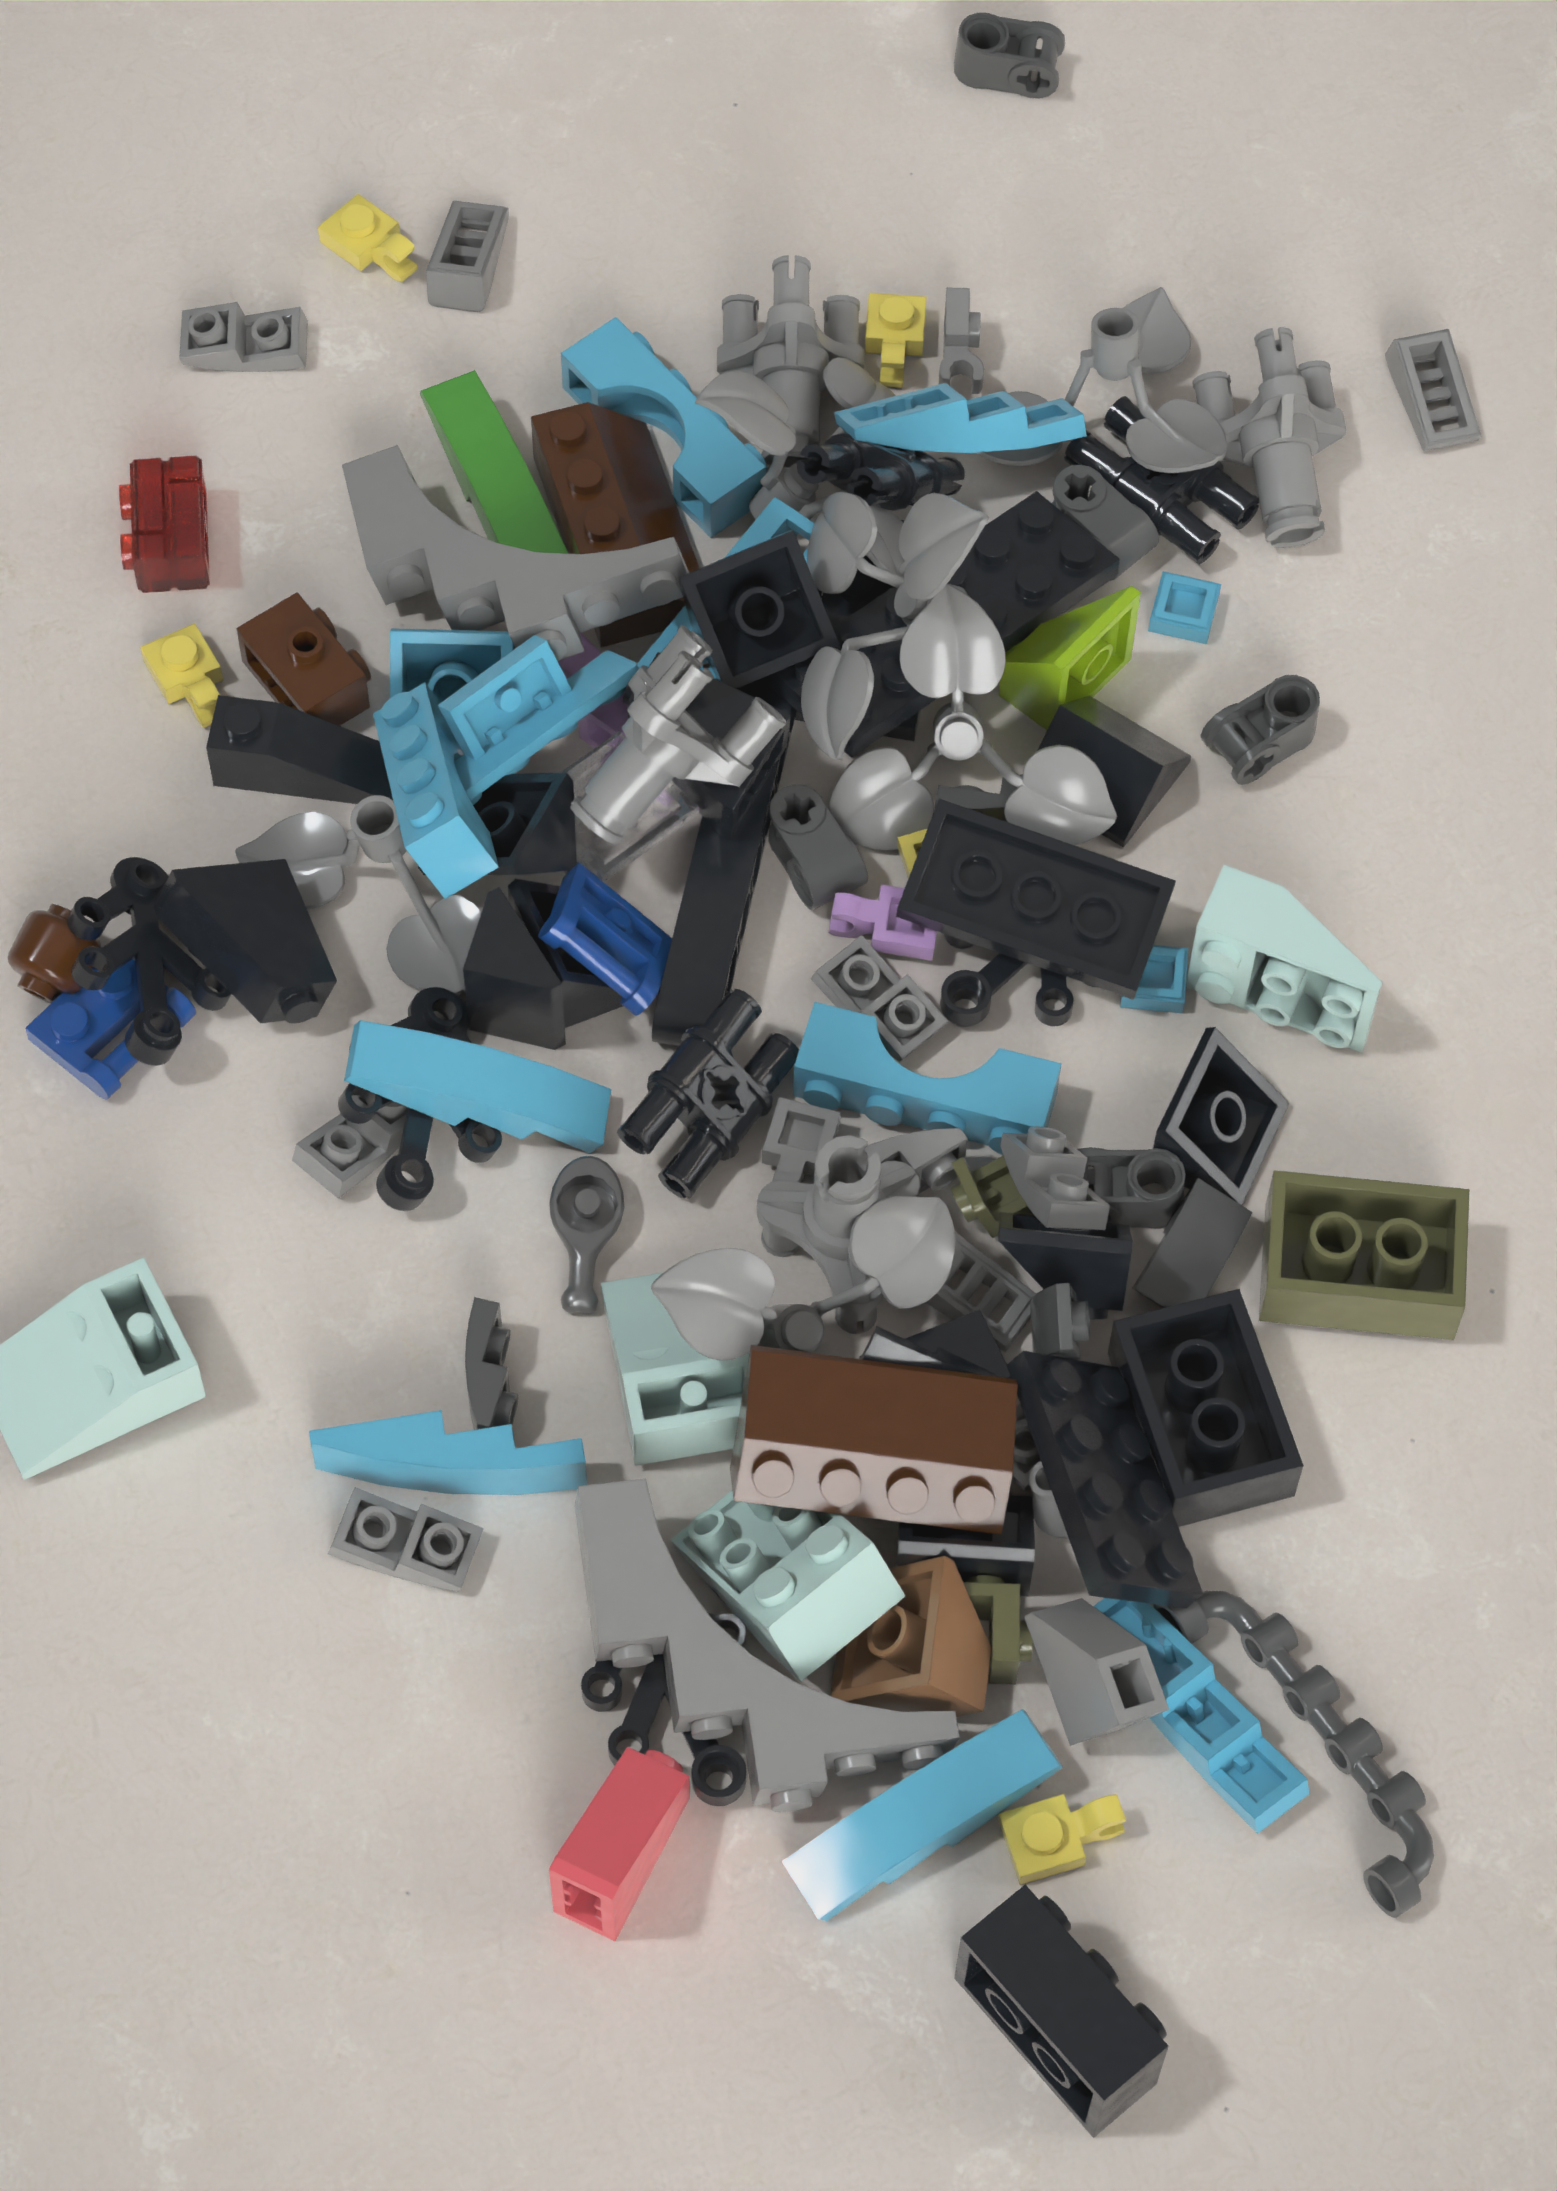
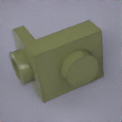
M1004 1155L972 1171L964 1157L952 1162L960 1184L952 1187L951 1191L963 1216L968 1223L978 1218L991 1238L998 1236L1000 1212L1034 1215L1020 1195L1010 1175Z
M990 1575L969 1577L963 1583L979 1620H989V1643L991 1645L989 1684L1016 1685L1020 1661L1031 1662L1033 1640L1026 1621L1020 1620V1584H1005L1003 1579Z

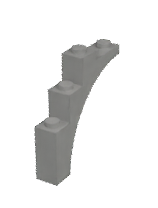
M398 445L342 464L366 568L385 605L413 597L434 588L437 602L451 630L479 631L506 621L508 633L515 648L533 635H537L547 640L557 661H560L561 659L584 652L580 633L599 626L608 625L616 620L656 606L665 605L683 597L678 577L689 573L674 537L630 549L589 554L533 552L495 543L459 526L437 509L418 487Z
M646 1478L578 1486L574 1506L595 1662L612 1660L614 1667L632 1668L649 1664L654 1660L653 1655L663 1654L674 1733L691 1731L693 1739L708 1740L727 1736L733 1732L732 1726L741 1725L753 1805L771 1803V1808L774 1812H790L805 1809L813 1805L812 1798L821 1797L828 1782L826 1769L835 1768L836 1776L852 1777L875 1771L877 1769L876 1763L902 1760L904 1768H923L954 1749L960 1738L956 1711L900 1712L848 1703L794 1682L745 1650L710 1617L680 1576L659 1532Z

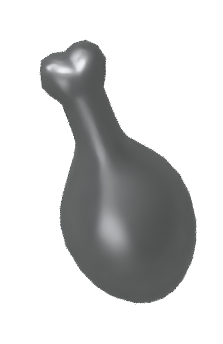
M582 1156L571 1161L559 1173L552 1187L549 1206L552 1224L569 1255V1282L567 1289L561 1296L562 1308L565 1312L592 1314L596 1311L598 1298L593 1289L595 1262L598 1254L615 1234L621 1223L624 1211V1195L617 1174L607 1162L598 1157Z

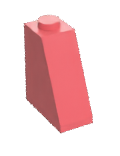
M629 1747L625 1749L549 1868L553 1912L616 1941L690 1799L689 1775L682 1773L683 1767L680 1763L656 1750H647L644 1755Z

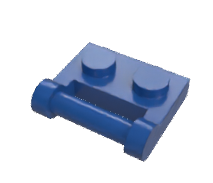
M579 862L562 878L550 917L538 934V938L555 950L560 946L622 996L620 1004L636 1016L641 1014L651 1004L659 991L672 938Z
M132 959L112 973L105 987L100 990H88L82 987L76 993H62L25 1028L29 1041L96 1095L105 1100H108L121 1087L119 1079L138 1062L126 1048L125 1039L102 1061L93 1059L140 1013L135 960ZM95 967L92 968V970L99 972ZM165 985L167 1009L177 1016L180 1028L184 1027L196 1015L195 1007L179 990Z

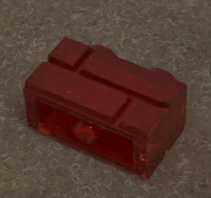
M196 455L169 457L168 461H163L161 458L133 460L130 463V484L119 485L121 517L123 521L131 520L132 533L120 535L123 570H134L137 588L143 593L170 591L173 587H176L178 590L206 589L210 585L207 488L202 459Z

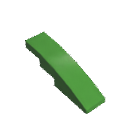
M476 371L468 372L421 390L420 396L466 501H472L487 538L495 543L533 552L568 554L525 460Z

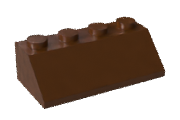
M589 402L531 416L533 458L568 554L624 550L674 537L689 573L700 568L645 422ZM681 597L665 605L656 606L616 620L608 625L594 628L600 647L663 632L685 606L684 598Z
M751 1345L730 1465L733 1499L739 1502L1002 1534L1014 1466L1017 1380Z

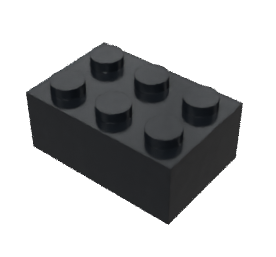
M1240 1289L1113 1321L1107 1354L1111 1365L1119 1367L1121 1375L1128 1385L1131 1402L1142 1431L1149 1441L1152 1458L1163 1487L1170 1497L1171 1509L1178 1527L1295 1496L1304 1465Z
M1025 1884L961 1937L954 1979L1094 2138L1157 2084L1169 2047L1163 2040L1167 2033L1160 2020L1146 2005L1139 2002L1133 2006L1115 1986L1119 1979L1109 1962L1095 1949L1085 1952L1068 1933L1071 1930V1924L1061 1908L1048 1896L1044 1895L1038 1899Z

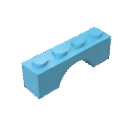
M615 317L561 353L562 386L578 404L589 402L656 426L675 440L681 449V453L673 465V497L675 503L710 538L750 512L749 501L763 487L760 480L767 473V465L761 453L749 443L744 445L729 430L726 420L718 413L695 404L697 397L692 393L685 377L676 369L669 370L655 356L651 345L641 333H632Z
M424 682L409 692H401L392 696L381 709L373 713L404 848L444 899L499 868L490 832L472 805L454 764V761L463 756L464 753L438 707L440 704L439 700Z
M814 1002L794 1065L793 1096L804 1099L810 1105L830 1110L842 1108L862 1113L870 1120L882 1125L894 1126L901 1123L925 1130L960 1128L967 1136L968 1141L988 1145L992 1150L1003 1155L1000 1145L1003 1133L1028 1134L1030 1127H1048L1058 1092L1062 1063L999 1048L985 1064L970 1073L952 1078L927 1077L906 1069L892 1058L880 1039L876 1017Z

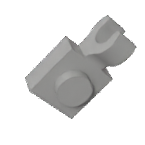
M947 287L943 360L939 369V384L947 383L950 386V379L955 375L962 374L972 380V394H980L983 387L984 365L976 355L969 351L968 347L979 348L981 313L969 312L970 288Z
M779 1097L762 1149V1163L777 1167L772 1182L789 1180L803 1183L805 1174L814 1176L817 1153L826 1142L836 1138L840 1126L841 1112Z

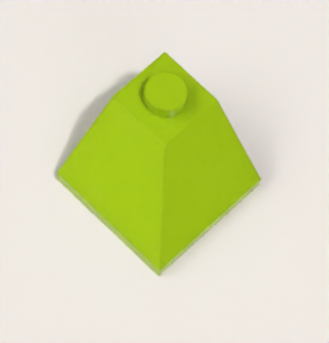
M1129 586L1041 623L1025 640H1022L1005 652V668L1000 679L998 695L1045 730H1048L1061 704L1086 696L1094 697L1131 660L1141 592L1133 586Z

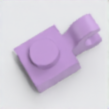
M881 884L878 900L866 899L850 893H835L828 932L832 935L852 938L863 934H873L871 946L877 952L931 961L937 935L935 930L896 917L897 907L905 888Z

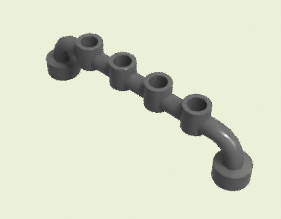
M1204 1591V1595L1187 1608L1154 1604L1153 1608L1191 1644L1207 1635L1209 1630L1208 1618L1216 1617L1227 1620L1241 1636V1642L1248 1657L1258 1667L1267 1668L1283 1688L1284 1699L1291 1711L1299 1719L1310 1722L1325 1741L1326 1752L1333 1764L1341 1772L1353 1776L1367 1794L1368 1804L1375 1817L1384 1826L1394 1828L1405 1843L1407 1853L1403 1861L1393 1855H1387L1364 1871V1882L1372 1899L1383 1912L1393 1918L1399 1917L1421 1901L1419 1884L1429 1874L1434 1859L1432 1836L1423 1820L1416 1813L1426 1804L1423 1790L1418 1782L1405 1771H1401L1389 1779L1373 1759L1383 1751L1381 1739L1374 1727L1363 1718H1357L1346 1725L1332 1708L1331 1704L1340 1699V1690L1328 1670L1321 1665H1315L1304 1672L1289 1654L1291 1650L1298 1646L1297 1635L1289 1621L1279 1613H1273L1262 1620L1257 1612L1241 1597L1225 1591Z

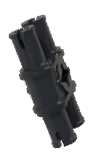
M1124 396L1118 399L1108 410L1104 419L1106 421L1104 427L1126 442V434L1129 427L1134 422L1145 417L1142 416L1139 408L1128 397ZM1086 430L1087 437L1073 439L1065 451L1066 456L1064 460L1068 464L1085 465L1098 471L1130 503L1141 508L1150 517L1159 536L1162 535L1168 541L1175 544L1193 558L1197 564L1205 562L1214 553L1219 545L1221 533L1216 529H1212L1187 508L1188 505L1192 502H1203L1210 509H1213L1229 521L1237 530L1246 526L1259 508V505H1257L1259 498L1232 480L1223 471L1224 468L1221 461L1206 468L1187 472H1156L1138 464L1132 457L1122 458L1093 437L1088 430Z
M847 433L833 435L823 445L811 444L805 446L800 455L810 459L798 460L797 472L807 483L818 484L829 481L834 486L847 490V493L861 497L869 506L875 504L883 509L892 511L905 509L909 505L913 506L921 497L927 494L937 493L947 496L956 494L962 485L953 481L964 480L965 477L963 465L955 458L943 457L936 460L923 451L857 441Z
M740 989L729 990L702 1026H694L685 1030L681 1038L682 1043L661 1070L653 1071L650 1074L647 1083L648 1094L617 1131L620 1139L630 1149L644 1155L647 1153L648 1155L677 1118L688 1129L689 1137L658 1175L661 1183L680 1198H691L719 1160L725 1161L735 1157L739 1151L738 1144L760 1116H765L771 1111L773 1102L771 1094L794 1066L799 1048L789 1038L779 1033L769 1034L744 1068L733 1058L731 1050L762 1013L757 1001Z

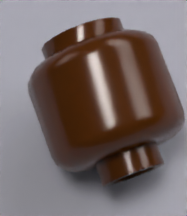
M51 904L48 911L37 910L29 913L7 957L12 969L22 975L17 986L47 1002H52L56 993L72 994L78 992L82 987L72 977V965L83 948L89 946L102 948L98 939L88 941L75 936L67 925V917L71 910L56 904Z

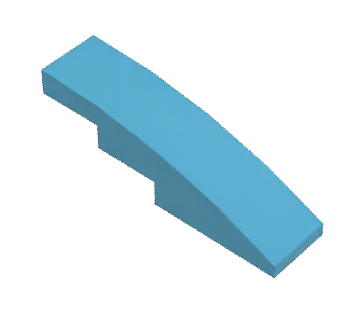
M947 383L834 412L836 424L857 441L913 451L979 453L1017 450L1087 437L1084 414L1063 398L1025 408L1023 404L1006 391L966 400L965 397Z
M360 1020L353 1028L344 1081L453 1126H456L466 1118H470L522 1140L537 1131L587 1153L593 1152L604 1143L611 1095L610 1088L555 1067L494 1048L428 1032Z
M442 1410L309 1431L316 1469L382 1486L444 1494L524 1495L578 1489V1486L587 1485L586 1461L582 1438L515 1448L512 1424L445 1434Z
M1104 1598L1093 1606L1146 1644L1169 1710L1150 1717L1151 1721L1203 1779L1257 1834L1310 1794L1308 1779L1262 1736L1260 1721L1215 1679L1213 1664L1149 1603Z
M1022 1709L901 1780L782 1862L817 1918L827 1922L879 1883L891 1884L946 1844L954 1847L1059 1771L1063 1766L1027 1712Z

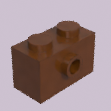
M298 592L236 628L242 662L275 702L339 726L370 708L367 682L371 680V674L365 661L356 650L350 649L346 651L337 641L336 630L326 613L319 607L312 610Z

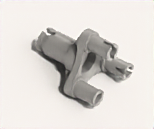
M789 255L778 257L772 263V270L774 272V305L769 308L766 324L759 333V301L755 300V297L736 294L725 297L722 300L723 344L717 348V372L720 375L731 371H743L755 375L768 384L788 406L789 419L787 423L795 428L797 434L795 437L796 444L788 453L783 467L797 464L798 460L810 459L800 455L802 449L811 444L820 445V392L827 389L823 379L825 366L832 359L840 357L849 359L864 368V348L859 345L860 301L848 295L830 296L827 298V301L824 300L823 333L816 323L814 309L809 306V272L811 270V263L807 258L795 255L793 279L789 278ZM763 450L761 455L770 469L775 455Z
M1279 327L1278 340L1274 339L1273 328L1261 331L1254 337L1255 346L1258 349L1263 383L1258 387L1259 394L1256 399L1242 412L1235 415L1230 387L1231 379L1230 375H1227L1226 372L1213 371L1201 374L1193 380L1192 384L1193 389H1195L1197 404L1207 409L1217 419L1224 431L1227 450L1223 460L1246 465L1254 469L1262 521L1268 524L1264 532L1266 542L1271 541V546L1286 548L1313 542L1323 536L1325 532L1324 522H1319L1318 518L1322 510L1312 456L1345 436L1346 426L1343 411L1336 408L1330 376V364L1326 361L1315 360L1302 363L1297 368L1292 342V330Z
M683 625L680 626L677 630L678 633L649 667L642 665L629 680L628 685L634 693V701L627 708V712L631 717L622 726L626 737L586 784L585 794L582 797L576 796L571 802L570 808L574 814L595 834L612 844L617 845L623 838L624 828H631L674 777L682 780L691 779L739 787L754 770L751 764L752 761L779 729H782L787 724L786 720L776 709L761 698L755 697L752 705L723 739L720 737L714 738L685 709L704 686L714 678L707 668L700 669L703 665L702 661L709 657L713 650L699 635Z
M851 1135L836 1137L826 1142L818 1151L814 1167V1184L789 1180L773 1181L763 1187L757 1200V1217L760 1225L763 1227L761 1234L763 1247L774 1256L786 1257L797 1252L801 1246L821 1267L830 1285L832 1296L862 1284L870 1277L855 1267L849 1252L850 1231L856 1218L880 1199L893 1196L919 1197L920 1190L919 1177L912 1167L899 1161H886L881 1164L880 1155L877 1151L868 1157L867 1152L864 1150L868 1146V1142L865 1139ZM879 1286L870 1294L835 1308V1319L844 1331L857 1334L858 1321H862L863 1333L869 1331L874 1326L877 1320L876 1307L880 1304L883 1297Z

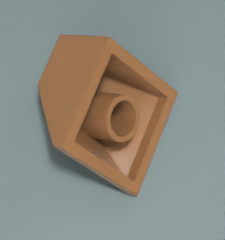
M941 1556L890 1568L905 1597L836 1653L831 1696L848 1703L900 1712L956 1711V1717L984 1712L991 1645L954 1560Z

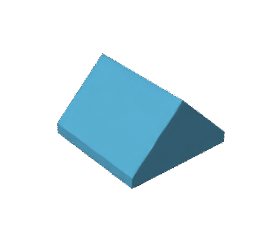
M391 628L390 698L401 692H409L425 682L439 702H443L515 649L508 631Z

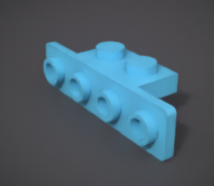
M533 635L441 702L438 707L464 753L463 756L454 761V764L472 805L481 798L483 791L502 777L523 769L529 763L530 757L548 743L561 739L573 732L578 726V721L597 707L618 699L625 692L631 677L639 670L636 662L607 650L566 679L547 640Z

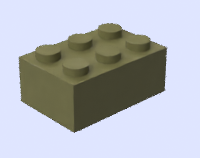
M1274 1170L1265 1204L1259 1321L1454 1340L1466 1302L1470 1189Z

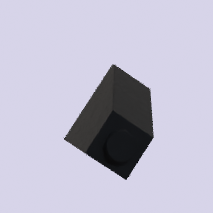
M659 652L656 654L653 661L658 657V655L660 654ZM713 678L710 683L704 686L685 710L714 738L720 737L723 739L752 705L755 697ZM627 685L623 696V703L629 707L634 701V693L629 685ZM774 706L772 707L783 716L787 724L782 729H779L752 761L751 764L754 770L739 787L691 779L682 780L676 777L671 780L718 835L730 841L787 747L791 714Z
M286 859L174 869L171 871L153 907L157 917L260 1024L278 1021L296 1024L318 1016L337 979Z

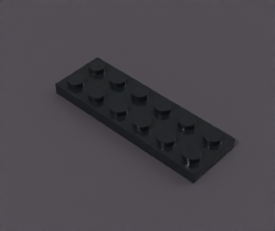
M1036 491L984 526L970 552L947 584L962 587L985 610L999 631L1006 652L1027 638L1041 623L1056 618L1116 577L1119 571L1120 559ZM892 587L835 625L833 630L839 646L834 648L841 651L843 643L850 638L907 627V624L902 620V617L897 615L894 608V599L898 588ZM902 640L857 650L863 652L870 660L874 673V688L865 716L844 749V752L851 758L938 699L922 695L905 679L900 664ZM815 656L769 675V686L802 715V685L807 669Z

